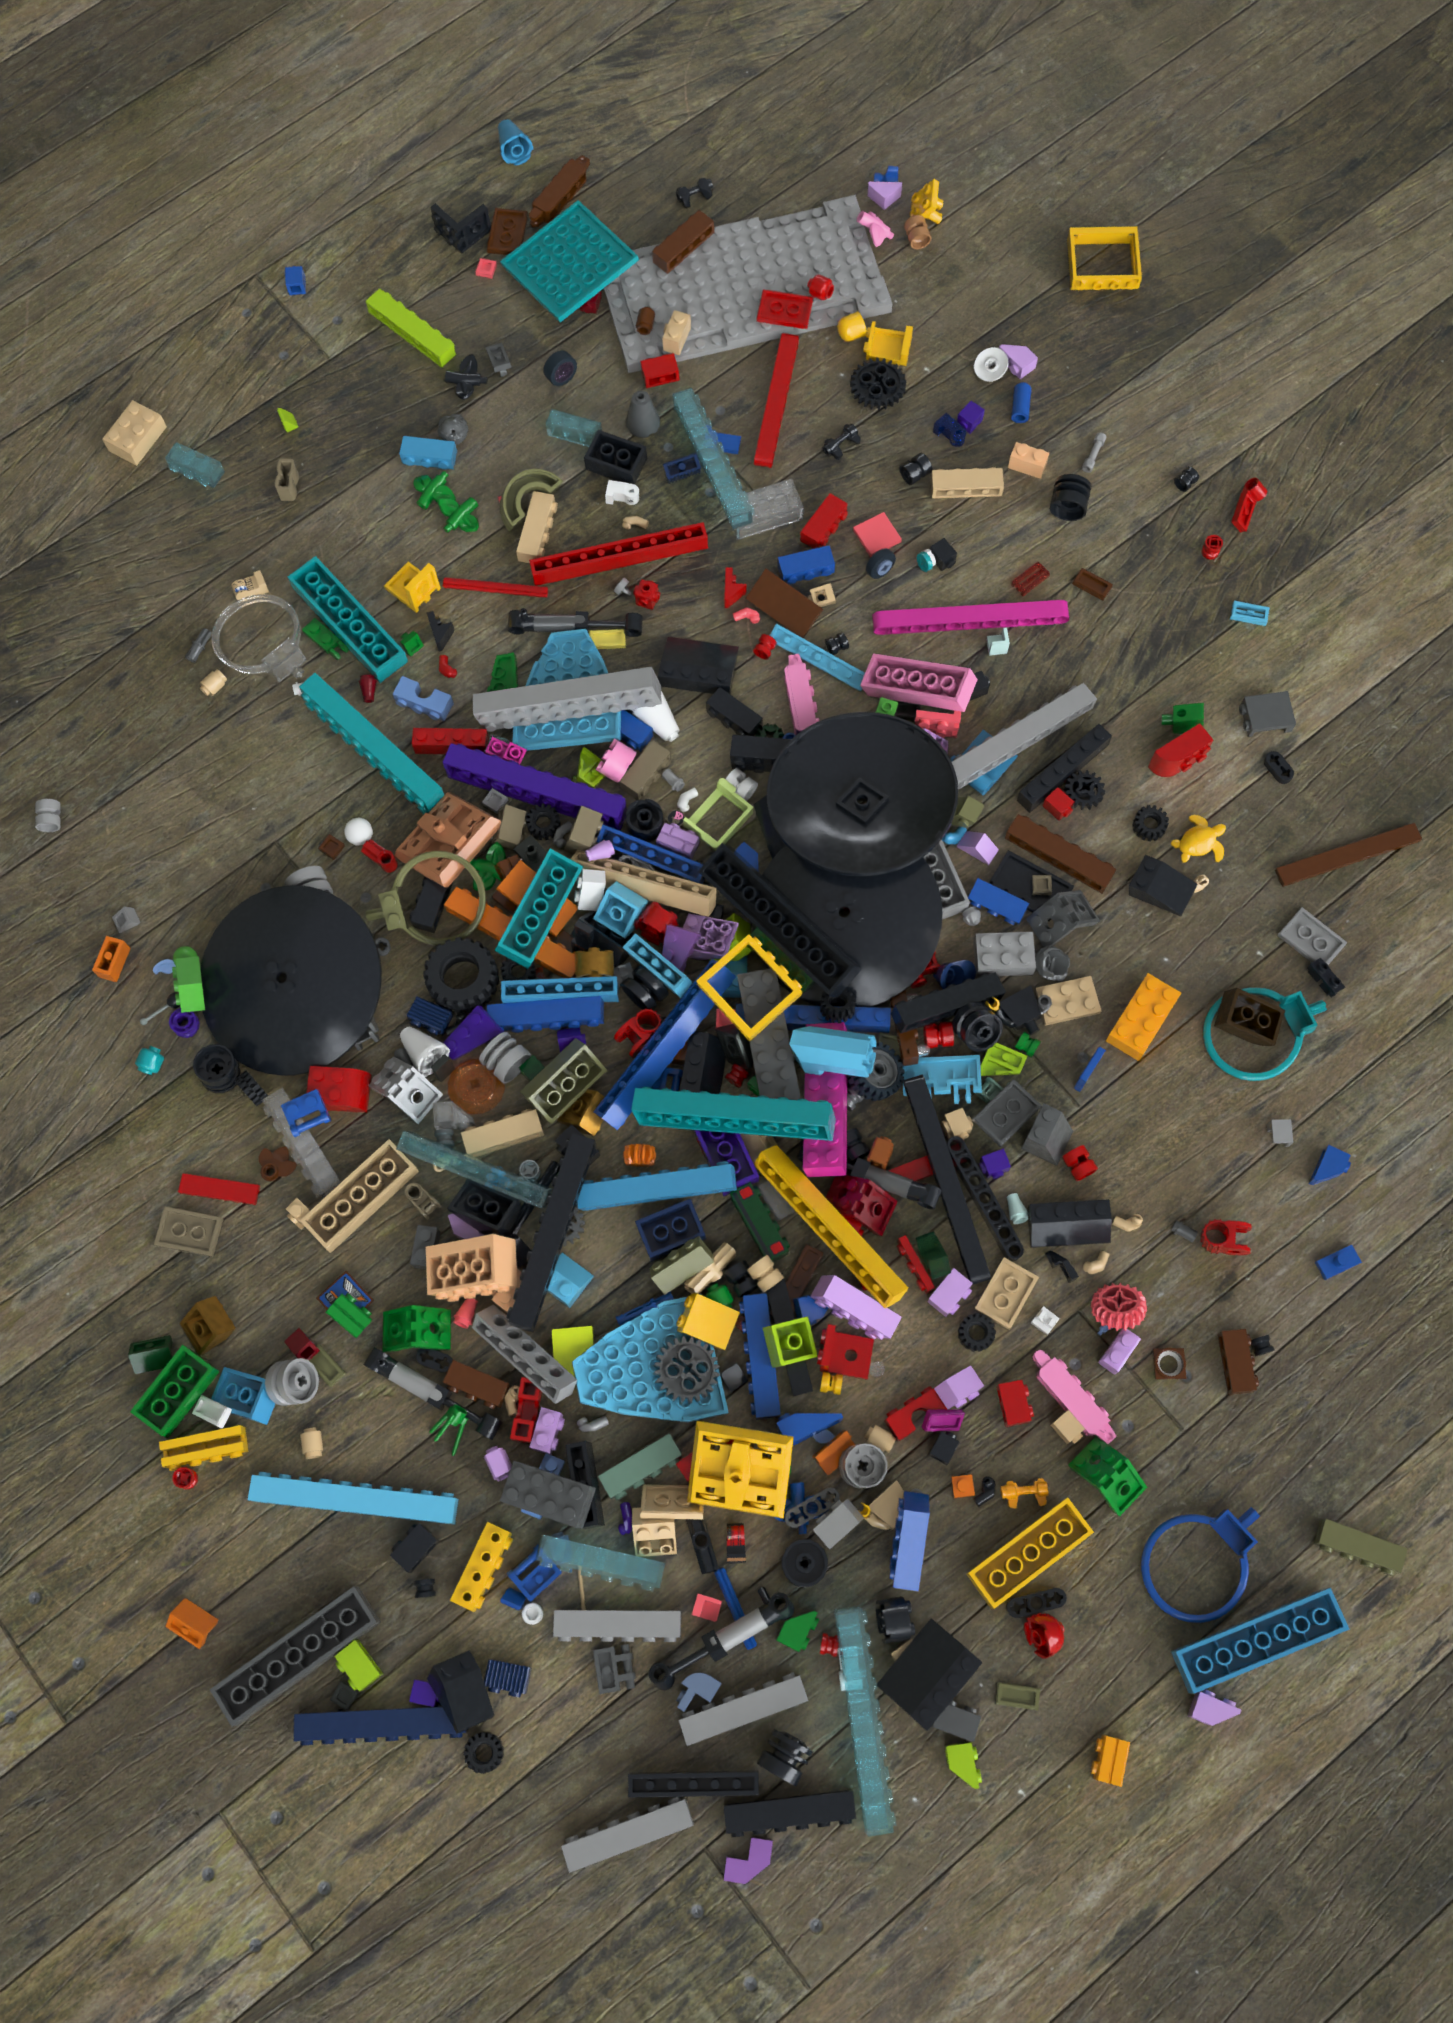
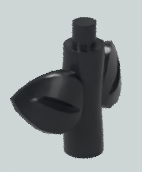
M469 354L460 362L459 372L446 370L445 382L457 384L455 393L463 400L473 394V386L487 384L488 378L482 377L481 374L477 373L478 364L473 354Z

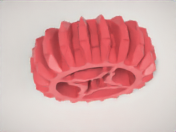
M1112 1282L1111 1286L1104 1285L1103 1288H1098L1091 1301L1092 1313L1095 1316L1096 1322H1100L1101 1326L1107 1325L1108 1329L1116 1328L1117 1331L1119 1328H1123L1125 1331L1128 1327L1134 1329L1135 1325H1140V1322L1144 1320L1147 1312L1146 1300L1142 1292L1137 1291L1136 1287L1130 1288L1129 1284L1123 1286L1121 1282L1119 1285H1115Z

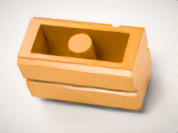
M1102 1735L1101 1739L1098 1738L1095 1746V1751L1098 1752L1097 1761L1093 1760L1091 1766V1774H1094L1093 1779L1122 1787L1130 1742Z

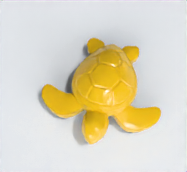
M1199 815L1189 816V821L1196 826L1190 828L1181 840L1176 839L1171 842L1174 848H1179L1183 852L1181 855L1182 863H1186L1190 855L1202 856L1209 853L1211 849L1214 853L1215 862H1220L1224 856V847L1216 840V837L1221 836L1225 832L1226 826L1218 824L1211 828L1208 827V822L1205 818Z

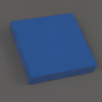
M1097 1048L1076 1082L1075 1090L1078 1092L1082 1090L1106 1051L1105 1049Z

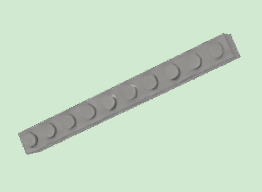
M1084 683L1079 686L1075 685L1064 695L1059 694L1054 701L1044 703L1039 710L1031 711L1024 719L1016 720L1009 728L1001 729L994 737L986 738L979 746L971 747L966 754L958 755L952 761L957 776L958 790L1091 710L1097 698Z

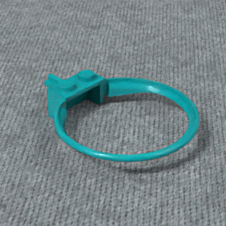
M1266 988L1241 989L1250 994L1263 995L1276 1002L1279 1001V1007L1285 1010L1284 1017L1295 1037L1293 1049L1281 1065L1267 1072L1248 1073L1237 1070L1224 1062L1212 1044L1211 1023L1220 1007L1221 997L1210 1008L1204 1021L1203 1038L1205 1047L1214 1063L1224 1072L1248 1081L1270 1079L1289 1068L1301 1049L1304 1035L1314 1032L1317 1027L1313 1015L1327 1010L1326 1003L1323 1000L1307 1005L1301 991L1285 997Z

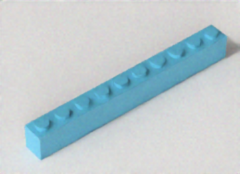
M259 1472L258 1475H252L247 1499L252 1502L454 1525L459 1500L453 1498L454 1494L441 1492V1496H435L433 1491L421 1490V1494L413 1493V1489L401 1488L399 1492L392 1491L393 1487L380 1486V1489H373L372 1484L360 1483V1487L352 1486V1482L340 1481L339 1485L331 1484L332 1480L319 1479V1482H311L312 1478L299 1476V1480L291 1479V1475L279 1474V1478L271 1477V1473Z

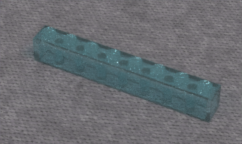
M403 1131L396 1150L541 1209L546 1208L547 1196L553 1191L552 1188L411 1131Z

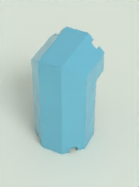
M812 1026L794 1029L789 1044L796 1061L805 1073L821 1075L826 1071L868 1078L869 1074L873 1071L876 1053L872 1049V1047H876L874 1035Z

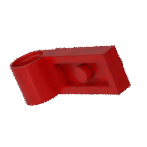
M1256 477L1249 479L1245 483L1231 521L1240 533L1247 531L1256 502L1262 500L1267 495V489Z

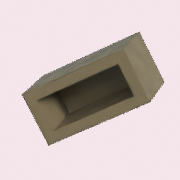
M507 804L501 807L497 819L501 820L499 830L493 835L492 844L498 842L502 847L510 850L518 846L523 840L521 833L526 825V811Z

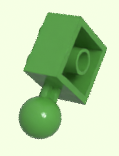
M182 946L173 954V962L176 967H172L173 978H177V980H173L174 990L179 992V994H175L176 1005L181 1006V1013L205 1010L199 956L193 948Z

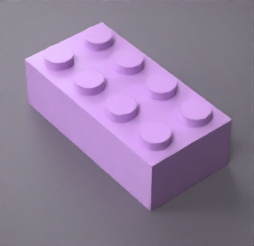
M836 1275L821 1276L810 1296L816 1300L815 1304L822 1308L828 1307L832 1310L831 1313L840 1319L844 1317L849 1320L848 1324L856 1329L860 1327L865 1330L864 1334L874 1340L876 1338L880 1340L883 1338L891 1339L902 1318L890 1309H885L879 1302Z

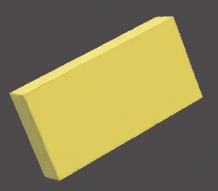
M624 629L589 631V635L597 649L626 648Z

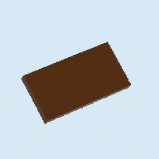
M768 569L764 570L746 597L748 601L803 639L823 611V608Z

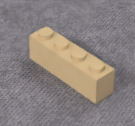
M1003 468L932 470L931 474L932 498L1002 496L1004 489Z
M533 491L516 551L518 561L530 563L529 560L544 557V545L549 540L548 530L553 526L552 516L553 513H556L558 506L554 495Z
M526 1109L521 1114L515 1116L512 1114L506 1115L502 1118L503 1120L496 1122L491 1120L485 1122L484 1126L466 1128L465 1132H461L469 1159L544 1136L537 1110Z

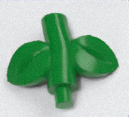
M442 471L440 475H436L433 480L428 475L418 476L414 479V488L422 492L417 501V504L422 509L427 510L433 499L437 503L439 498H451L456 501L452 490L444 486L447 483L446 478L448 477L445 471Z
M469 497L461 505L451 498L438 499L440 511L449 517L446 521L447 525L443 528L446 533L456 530L458 526L465 532H475L478 530V519L470 513L479 505L472 497Z
M498 842L489 847L486 852V860L473 858L470 862L479 871L478 873L483 881L485 891L493 887L496 879L501 881L494 866L498 862L505 860L506 854ZM473 879V889L478 891L477 884Z

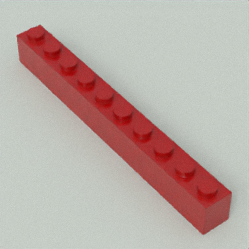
M704 522L531 559L529 561L534 584L539 586L708 549V537Z

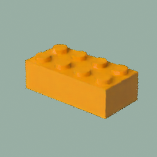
M1147 973L1106 1039V1042L1140 1061L1181 995V992Z

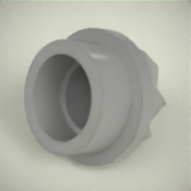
M975 906L966 909L962 913L963 921L969 926H976L981 920V912Z

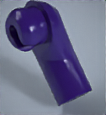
M624 1502L620 1504L623 1523L619 1524L618 1529L621 1535L630 1534L633 1530L631 1505L629 1502Z

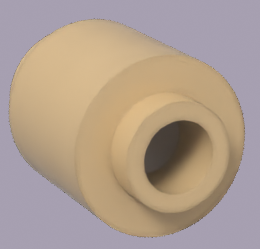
M216 669L200 682V690L206 696L209 694L214 696L225 685L227 678Z
M877 1425L874 1428L870 1426L865 1435V1438L868 1439L867 1444H872L880 1448L882 1452L886 1451L888 1453L891 1451L897 1438Z
M316 1428L304 1429V1433L300 1434L302 1453L305 1455V1459L321 1457L323 1451L321 1431H316Z

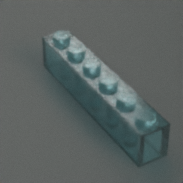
M541 1535L535 1559L540 1561L539 1566L552 1568V1564L561 1566V1571L572 1573L573 1569L580 1570V1575L592 1578L593 1574L601 1575L600 1580L613 1582L615 1578L622 1580V1585L633 1587L634 1583L641 1584V1589L652 1592L654 1588L660 1589L665 1567L663 1562L547 1535Z

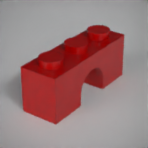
M521 1377L518 1392V1410L516 1418L513 1420L510 1439L515 1442L531 1444L537 1424L542 1391L525 1377Z
M931 1386L921 1391L922 1396L916 1400L912 1397L904 1402L905 1407L899 1411L895 1408L886 1414L888 1418L885 1419V1423L893 1436L897 1438V1442L916 1430L911 1420L913 1412L917 1410L925 1412L927 1410H948Z

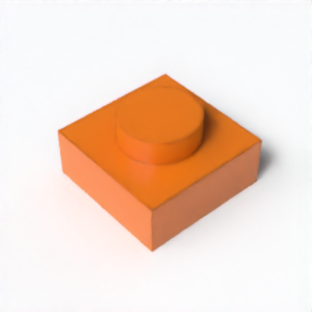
M972 1474L951 1477L954 1498L975 1496Z

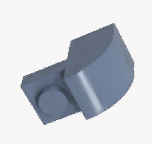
M706 1673L689 1675L682 1681V1684L688 1687V1690L681 1691L676 1700L679 1702L677 1708L685 1712L696 1693L708 1702H711L722 1683Z

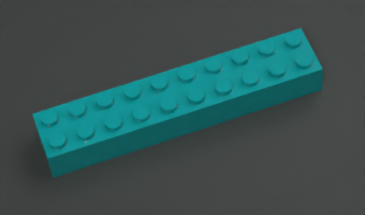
M314 673L299 686L302 692L301 697L305 701L306 707L310 711H316L318 718L323 723L328 722L330 729L335 734L340 733L342 735L341 738L347 745H353L355 752L360 757L365 756L367 758L366 761L372 768L377 767L380 770V775L385 780L389 778L393 782V787L399 792L402 790L410 803L415 802L422 814L429 813L444 796L442 788L319 675Z
M650 1087L635 1088L631 1108L640 1126L833 1141L836 1121L832 1104L825 1100L813 1102L806 1099L789 1100L785 1097L773 1099L767 1096L750 1097L746 1094H739L738 1096L728 1093L711 1094L707 1091L694 1093L689 1090L672 1091L668 1088H662L661 1090H655Z

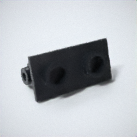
M1322 958L1310 963V966L1307 967L1308 973L1316 982L1323 981L1319 986L1327 996L1332 998L1337 992L1345 988L1341 980L1332 972Z

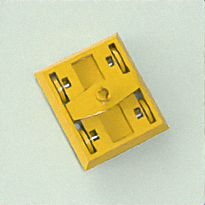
M696 1421L687 1502L784 1518L794 1436ZM730 1439L734 1440L732 1445L725 1444ZM754 1443H757V1447L760 1449H754Z

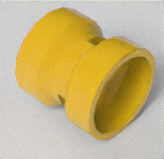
M823 1372L820 1392L826 1393L830 1391L833 1394L840 1395L843 1375H831L829 1372Z

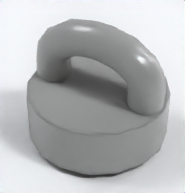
M623 578L615 587L614 592L618 596L622 592L631 595L632 592L627 588L630 582Z

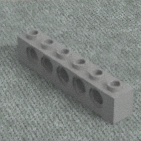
M494 1304L476 1313L472 1328L551 1401L556 1404L573 1393L577 1379L522 1329L510 1326L507 1316Z

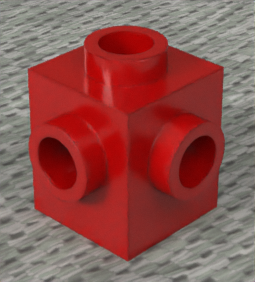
M641 579L633 592L636 605L653 610L655 604L660 599L658 584L651 580Z

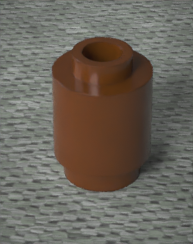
M644 307L638 311L636 328L637 332L642 335L650 334L653 329L655 312L651 308Z

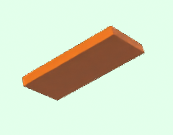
M520 860L497 887V890L516 906H519L536 872ZM566 898L549 930V933L554 937L558 935L578 910V906L568 898Z

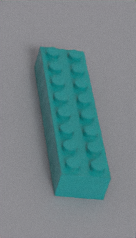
M316 556L288 576V580L295 592L348 647L364 667L375 676L379 683L383 682L408 662L405 651Z

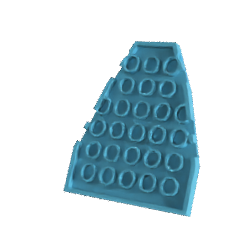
M586 629L554 632L550 634L547 644L541 650L542 655L539 661H535L525 686L607 674L608 670ZM621 711L617 713H602L601 715H588L582 718H569L564 721H549L544 724L536 723L530 726L513 727V743L529 751L612 742L614 738L621 741Z
M687 1297L661 1302L657 1305L658 1308H652L609 1332L600 1341L573 1360L572 1367L574 1376L577 1379L576 1386L580 1403L623 1415L681 1422H692L728 1414L720 1376L713 1378L718 1383L717 1385H711L713 1388L712 1392L706 1391V1398L700 1395V1401L697 1402L693 1398L691 1404L688 1403L687 1399L680 1404L679 1397L672 1401V1394L666 1397L667 1390H659L662 1383H655L660 1377L653 1375L654 1371L659 1370V1368L654 1367V1363L660 1362L656 1359V1356L663 1355L660 1351L661 1348L667 1349V1342L674 1345L673 1340L675 1338L679 1342H681L683 1336H685L687 1342L691 1338V1336L685 1333L677 1332L678 1326L676 1325L679 1316L683 1315L685 1310L684 1303ZM693 1337L694 1343H696L698 1339ZM701 1341V1346H702V1347H703L705 1344H708V1343H705V1342ZM708 1344L706 1350H714V1346ZM715 1350L711 1354V1357H716ZM680 1352V1356L683 1360L690 1359V1355L688 1352ZM672 1358L674 1362L678 1363L677 1359ZM696 1365L699 1373L706 1372L704 1365ZM687 1366L686 1368H684L683 1372L687 1374L690 1370V1367ZM668 1367V1373L671 1376H676V1368ZM684 1380V1387L693 1389V1383L690 1380Z

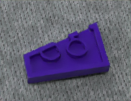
M477 1005L443 1043L450 1049L449 1057L452 1060H456L480 1045L490 1042L504 1031L482 1006Z

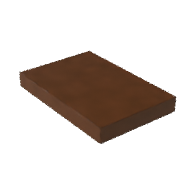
M495 208L487 253L509 255L523 244L528 211Z

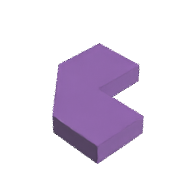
M751 1837L748 1860L727 1857L724 1881L746 1884L770 1864L773 1840Z

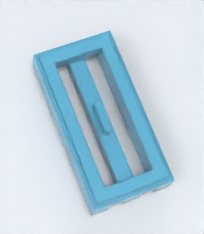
M1234 601L1230 619L1266 626L1270 607Z

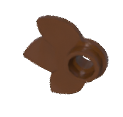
M286 1146L278 1148L273 1153L264 1148L259 1155V1163L262 1166L260 1173L266 1181L271 1182L278 1179V1177H287L296 1169L297 1163L289 1161V1150ZM270 1169H274L272 1175H268Z

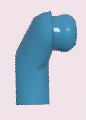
M959 826L955 833L947 832L942 841L945 844H957L967 829Z

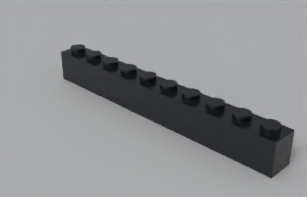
M572 1133L571 1138L566 1140L564 1150H566L565 1156L559 1160L558 1168L560 1170L558 1176L555 1175L553 1178L552 1187L554 1188L552 1194L549 1193L545 1205H548L547 1209L540 1216L539 1224L541 1226L539 1231H536L534 1234L533 1242L535 1244L533 1250H529L526 1261H528L526 1269L523 1268L520 1280L522 1282L520 1288H516L513 1296L515 1300L514 1305L509 1308L507 1313L510 1326L534 1333L596 1148L595 1139Z

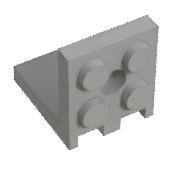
M392 1057L385 1063L384 1068L372 1078L369 1085L373 1091L390 1099L417 1124L421 1122L443 1095L413 1066L395 1057ZM419 1092L420 1098L414 1102L413 1095Z

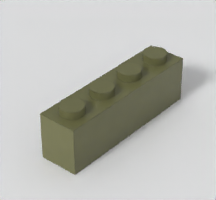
M1328 1519L1320 1520L1314 1544L1320 1546L1319 1550L1330 1554H1332V1551L1340 1554V1558L1349 1561L1353 1559L1361 1561L1360 1565L1372 1569L1373 1566L1381 1569V1573L1390 1576L1402 1573L1408 1549Z

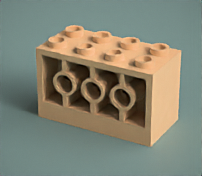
M490 1234L427 1246V1295L435 1296L436 1299H447L448 1302H456L461 1297L473 1299L478 1294L490 1296L495 1291L507 1293L510 1292V1289L517 1288L516 1240Z

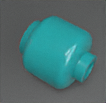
M149 1046V1049L142 1048L135 1061V1065L138 1067L137 1070L151 1076L152 1073H158L164 1061V1056L159 1054L161 1050L153 1046Z

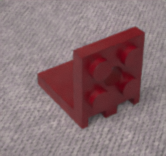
M849 1175L835 1176L825 1197L841 1215L854 1218L877 1236L883 1235L898 1202L870 1179ZM877 1205V1211L874 1213V1208Z

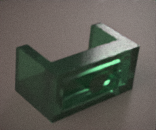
M935 1232L916 1237L919 1256L932 1280L950 1274L951 1269L948 1255Z

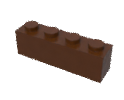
M700 210L692 214L684 224L679 225L675 232L668 235L660 245L653 249V263L665 273H670L714 233V221Z

